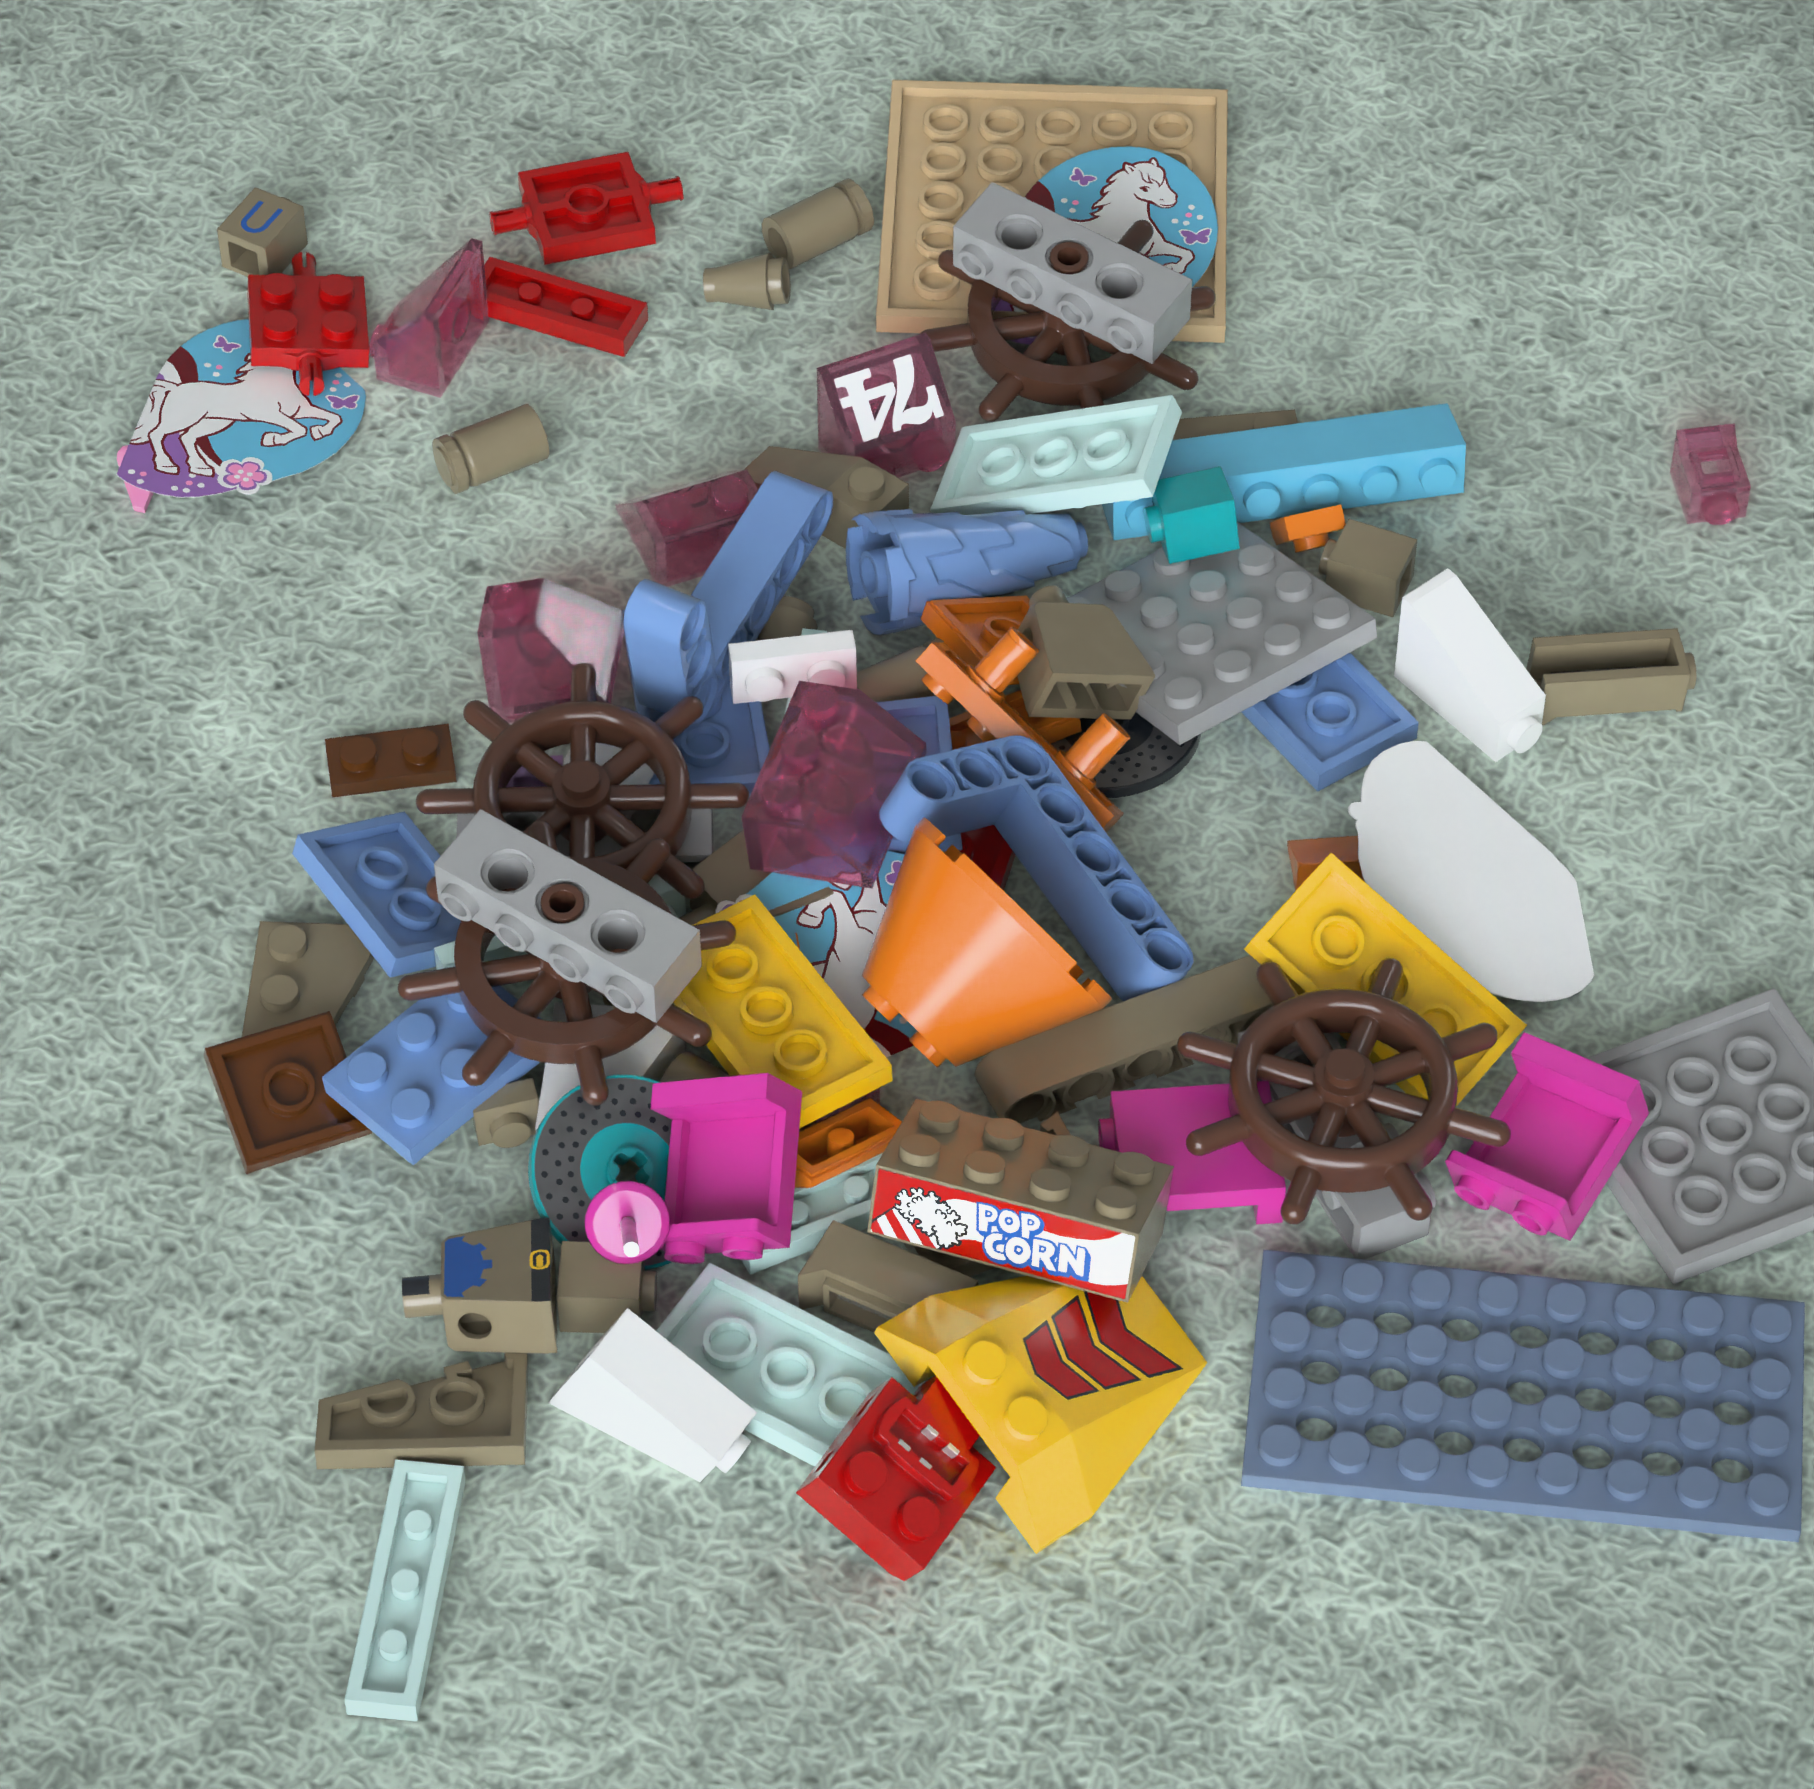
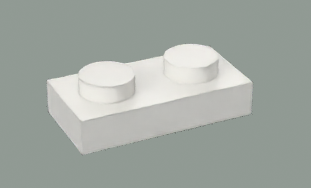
M853 630L728 644L730 689L733 704L756 701L766 702L773 699L817 694L826 695L835 692L857 690L856 644Z

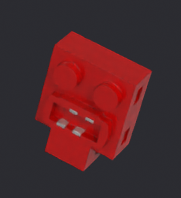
M936 1375L919 1386L913 1395L891 1377L867 1395L796 1493L889 1574L906 1581L925 1569L994 1472L996 1466L973 1447L980 1435Z

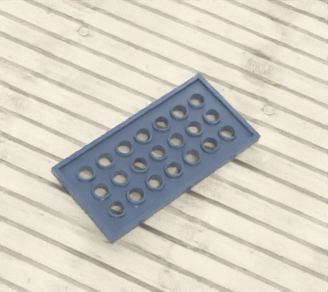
M1263 1250L1241 1486L1799 1542L1802 1517L1805 1302ZM1328 1306L1338 1310L1344 1317V1320L1335 1327L1323 1328L1314 1325L1307 1318V1313L1313 1308ZM1397 1313L1406 1317L1412 1327L1405 1333L1393 1335L1381 1331L1374 1321L1382 1314ZM1462 1319L1473 1323L1478 1328L1480 1334L1469 1341H1457L1447 1336L1442 1327L1449 1321ZM1532 1326L1541 1330L1546 1335L1548 1341L1540 1347L1526 1348L1517 1344L1512 1339L1510 1333L1518 1327ZM1588 1333H1601L1611 1338L1616 1348L1608 1354H1592L1586 1351L1578 1340ZM1666 1339L1678 1344L1684 1351V1355L1675 1361H1662L1652 1356L1647 1346L1655 1340ZM1726 1346H1736L1747 1351L1753 1362L1743 1368H1731L1721 1363L1716 1357L1715 1352ZM1313 1362H1325L1334 1366L1340 1376L1331 1383L1317 1384L1309 1381L1303 1375L1302 1369ZM1389 1368L1401 1372L1406 1377L1408 1383L1399 1390L1386 1391L1375 1386L1370 1376L1377 1370ZM1459 1375L1471 1380L1476 1387V1391L1467 1397L1456 1398L1444 1393L1438 1383L1447 1376ZM1518 1382H1529L1538 1386L1543 1391L1545 1397L1535 1404H1521L1509 1396L1507 1389ZM1586 1389H1598L1607 1393L1612 1398L1614 1404L1604 1411H1591L1579 1404L1576 1395ZM1654 1396H1668L1676 1400L1683 1411L1672 1418H1661L1649 1412L1645 1402ZM1726 1402L1737 1403L1745 1407L1752 1418L1741 1425H1730L1721 1421L1716 1416L1714 1408ZM1318 1418L1328 1422L1334 1428L1335 1433L1326 1440L1311 1441L1304 1438L1296 1427L1306 1419ZM1388 1425L1397 1429L1402 1434L1404 1440L1395 1447L1381 1448L1372 1444L1365 1434L1374 1426ZM1457 1432L1466 1436L1471 1441L1473 1447L1464 1454L1451 1455L1441 1451L1434 1440L1443 1433ZM1514 1439H1527L1534 1442L1540 1448L1542 1455L1534 1461L1520 1462L1512 1459L1505 1452L1504 1446ZM1583 1446H1596L1607 1452L1611 1462L1603 1468L1590 1469L1579 1464L1575 1460L1573 1453ZM1652 1453H1666L1678 1461L1681 1469L1673 1475L1660 1476L1650 1472L1644 1466L1642 1460ZM1721 1460H1735L1742 1463L1748 1469L1750 1477L1739 1483L1726 1482L1714 1473L1712 1466Z

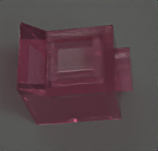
M1735 423L1676 430L1670 475L1687 524L1708 522L1712 525H1723L1735 518L1746 517L1751 485L1737 448Z

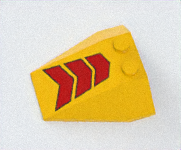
M1030 1276L934 1294L881 1324L874 1332L913 1387L936 1375L1006 1470L1010 1478L995 1499L1036 1554L1092 1518L1207 1364V1361L1143 1276H1141L1128 1303Z

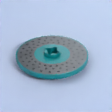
M635 1075L606 1076L609 1095L603 1104L597 1106L588 1104L582 1096L579 1085L561 1097L542 1119L534 1135L529 1153V1185L534 1205L540 1218H550L551 1233L561 1245L562 1241L589 1242L585 1231L587 1208L599 1191L608 1185L618 1182L615 1179L620 1172L617 1164L622 1166L629 1160L635 1162L639 1167L635 1174L636 1180L655 1190L665 1202L672 1120L651 1110L653 1083L661 1082ZM659 1250L652 1257L644 1260L645 1271L659 1268L672 1262L664 1258L665 1251Z

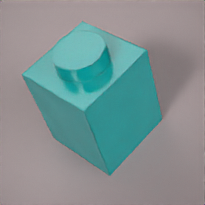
M1221 466L1158 480L1152 497L1153 506L1144 507L1143 513L1150 542H1161L1169 564L1240 549L1235 502Z

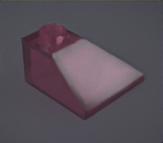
M471 238L396 305L385 324L377 325L369 345L370 356L375 359L377 380L441 398L489 322L482 241Z
M545 578L487 586L477 634L489 708L512 724L538 709L554 704L571 702V672L573 667L581 662L591 664L596 670V701L611 703L624 635L623 610Z

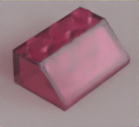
M799 681L741 816L750 869L872 889L893 838L884 828L880 820L879 810L909 762L925 757L927 753L926 743L859 689Z

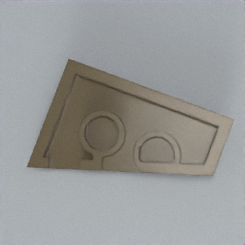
M260 921L242 1037L330 1011L336 1026L351 998L355 997L365 980L364 975L374 960L372 954L348 924Z
M504 1353L505 1361L471 1369L468 1361L443 1367L444 1377L414 1385H409L400 1379L319 1399L315 1440L317 1469L394 1468L395 1459L459 1466L525 1465L528 1353Z

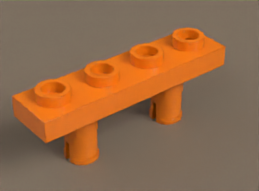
M1011 627L976 666L972 664L967 665L944 642H932L915 660L927 672L921 680L928 689L946 704H950L955 698L972 715L967 721L968 726L985 742L1008 736H1023L1040 744L1105 832L1115 825L1124 813L1097 789L1094 777L1130 739L1129 734L1109 715L1102 713L1066 753L1062 750L1058 751L1004 700L1006 696L1003 691L1039 652V649L1015 627Z

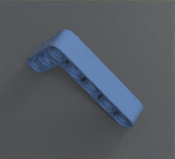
M773 471L758 489L691 595L649 579L639 582L628 600L624 614V631L636 697L639 704L665 714L684 697L695 696L701 700L704 709L701 717L692 725L698 726L705 720L730 681L728 644L756 640L775 610L776 605L784 596L823 534L833 508V494L831 491Z
M1008 736L917 758L909 762L881 806L879 814L884 828L892 836L907 843L910 841L914 827L923 817L929 820L946 837L994 825L1122 1001L1183 980L1191 969L1194 962L1193 953L1185 939L1049 754L1040 744L1032 739L1023 736Z

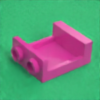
M1524 1032L1511 1052L1517 1074L1490 1115V1118L1501 1120L1510 1127V1140L1501 1147H1494L1474 1141L1466 1155L1452 1150L1445 1163L1453 1181L1455 1192L1468 1204L1482 1210H1488L1490 1206H1493L1512 1215L1513 1219L1520 1226L1534 1234L1546 1235L1549 1231L1571 1241L1644 1123L1649 1111L1639 1080Z
M769 1073L653 1083L651 1110L672 1120L665 1191V1204L669 1212L670 1227L666 1241L660 1248V1250L665 1251L664 1258L666 1260L681 1264H698L705 1261V1254L722 1253L724 1256L733 1259L755 1260L763 1257V1250L790 1248L802 1101L801 1090Z
M1258 1081L1257 1088L1263 1104L1271 1102L1269 1081ZM1229 1083L1111 1091L1110 1117L1098 1119L1099 1147L1122 1153H1142L1153 1161L1174 1166L1167 1211L1253 1205L1256 1225L1283 1223L1280 1209L1286 1193L1285 1178L1257 1160L1242 1141L1204 1156H1195L1186 1147V1138L1190 1132L1231 1117L1228 1105Z

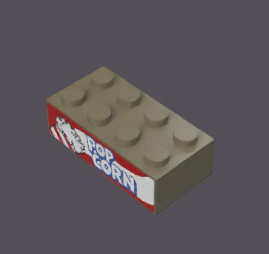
M916 1099L876 1164L867 1233L1128 1303L1163 1234L1174 1166L1153 1161L1142 1153H1122L1091 1145L1077 1136H1057L1026 1128L1012 1119H992L959 1110L947 1102H927Z

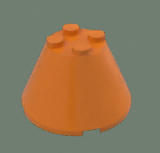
M923 817L914 827L863 970L862 977L870 986L862 993V996L889 1022L900 1013L917 1030L909 1041L937 1068L946 1059L957 1067L985 1056L991 1051L1017 1043L1104 1009L1112 1000L1111 996L1094 979L1091 981L1087 978L1080 985L1076 980L1084 971L1077 965V962L965 853L962 854L953 844L943 852L938 846L945 840L946 836L929 820Z

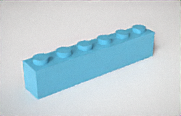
M1446 403L1172 440L1159 479L1221 466L1234 498L1237 522L1245 523L1282 518L1336 505H1342V509L1464 493L1466 443L1449 405ZM1152 497L1141 498L1135 501L1102 504L1113 540L1148 536L1143 508L1153 506Z

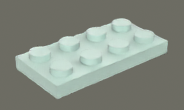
M1168 395L964 426L961 428L930 511L932 513L959 512L961 515L1023 510L1025 515L1153 497L1182 411L1174 396Z
M712 1263L706 1266L656 1330L757 1412L744 1430L813 1466H816L872 1390L893 1377L913 1395L918 1387L926 1382L924 1381L913 1387L890 1354Z

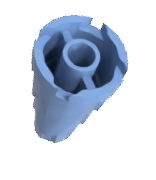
M912 509L874 511L859 514L852 519L856 521L858 527L848 528L846 567L853 601L868 597L876 612L869 615H860L865 627L872 634L884 635L925 625L921 620L926 601L995 597L1035 587L1034 581L1075 570L1080 558L1087 555L1088 538L1082 523L1075 522L1069 514L1025 515L1023 510L961 515L959 512L913 514Z

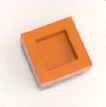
M1342 505L1290 515L1269 523L1276 545L1293 542L1295 553L1325 547L1329 540L1328 534L1340 531L1346 525Z

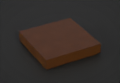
M330 1011L204 1049L203 1057L246 1174L372 1134L369 1128L325 1092L322 1077L347 1058Z

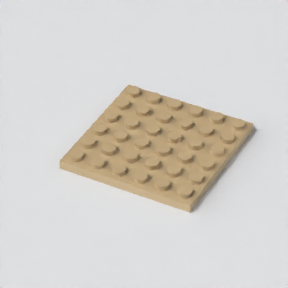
M892 80L876 307V332L921 333L926 329L968 323V298L972 285L944 272L938 265V258L943 251L953 250V226L992 182L1025 197L1038 180L1066 160L1092 150L1132 146L1159 151L1178 160L1200 179L1212 198L1218 224L1217 243L1207 270L1193 288L1201 286L1210 287L1215 292L1216 301L1209 309L1190 312L1189 321L1172 341L1225 343L1228 90ZM994 311L992 318L996 319L1028 313Z

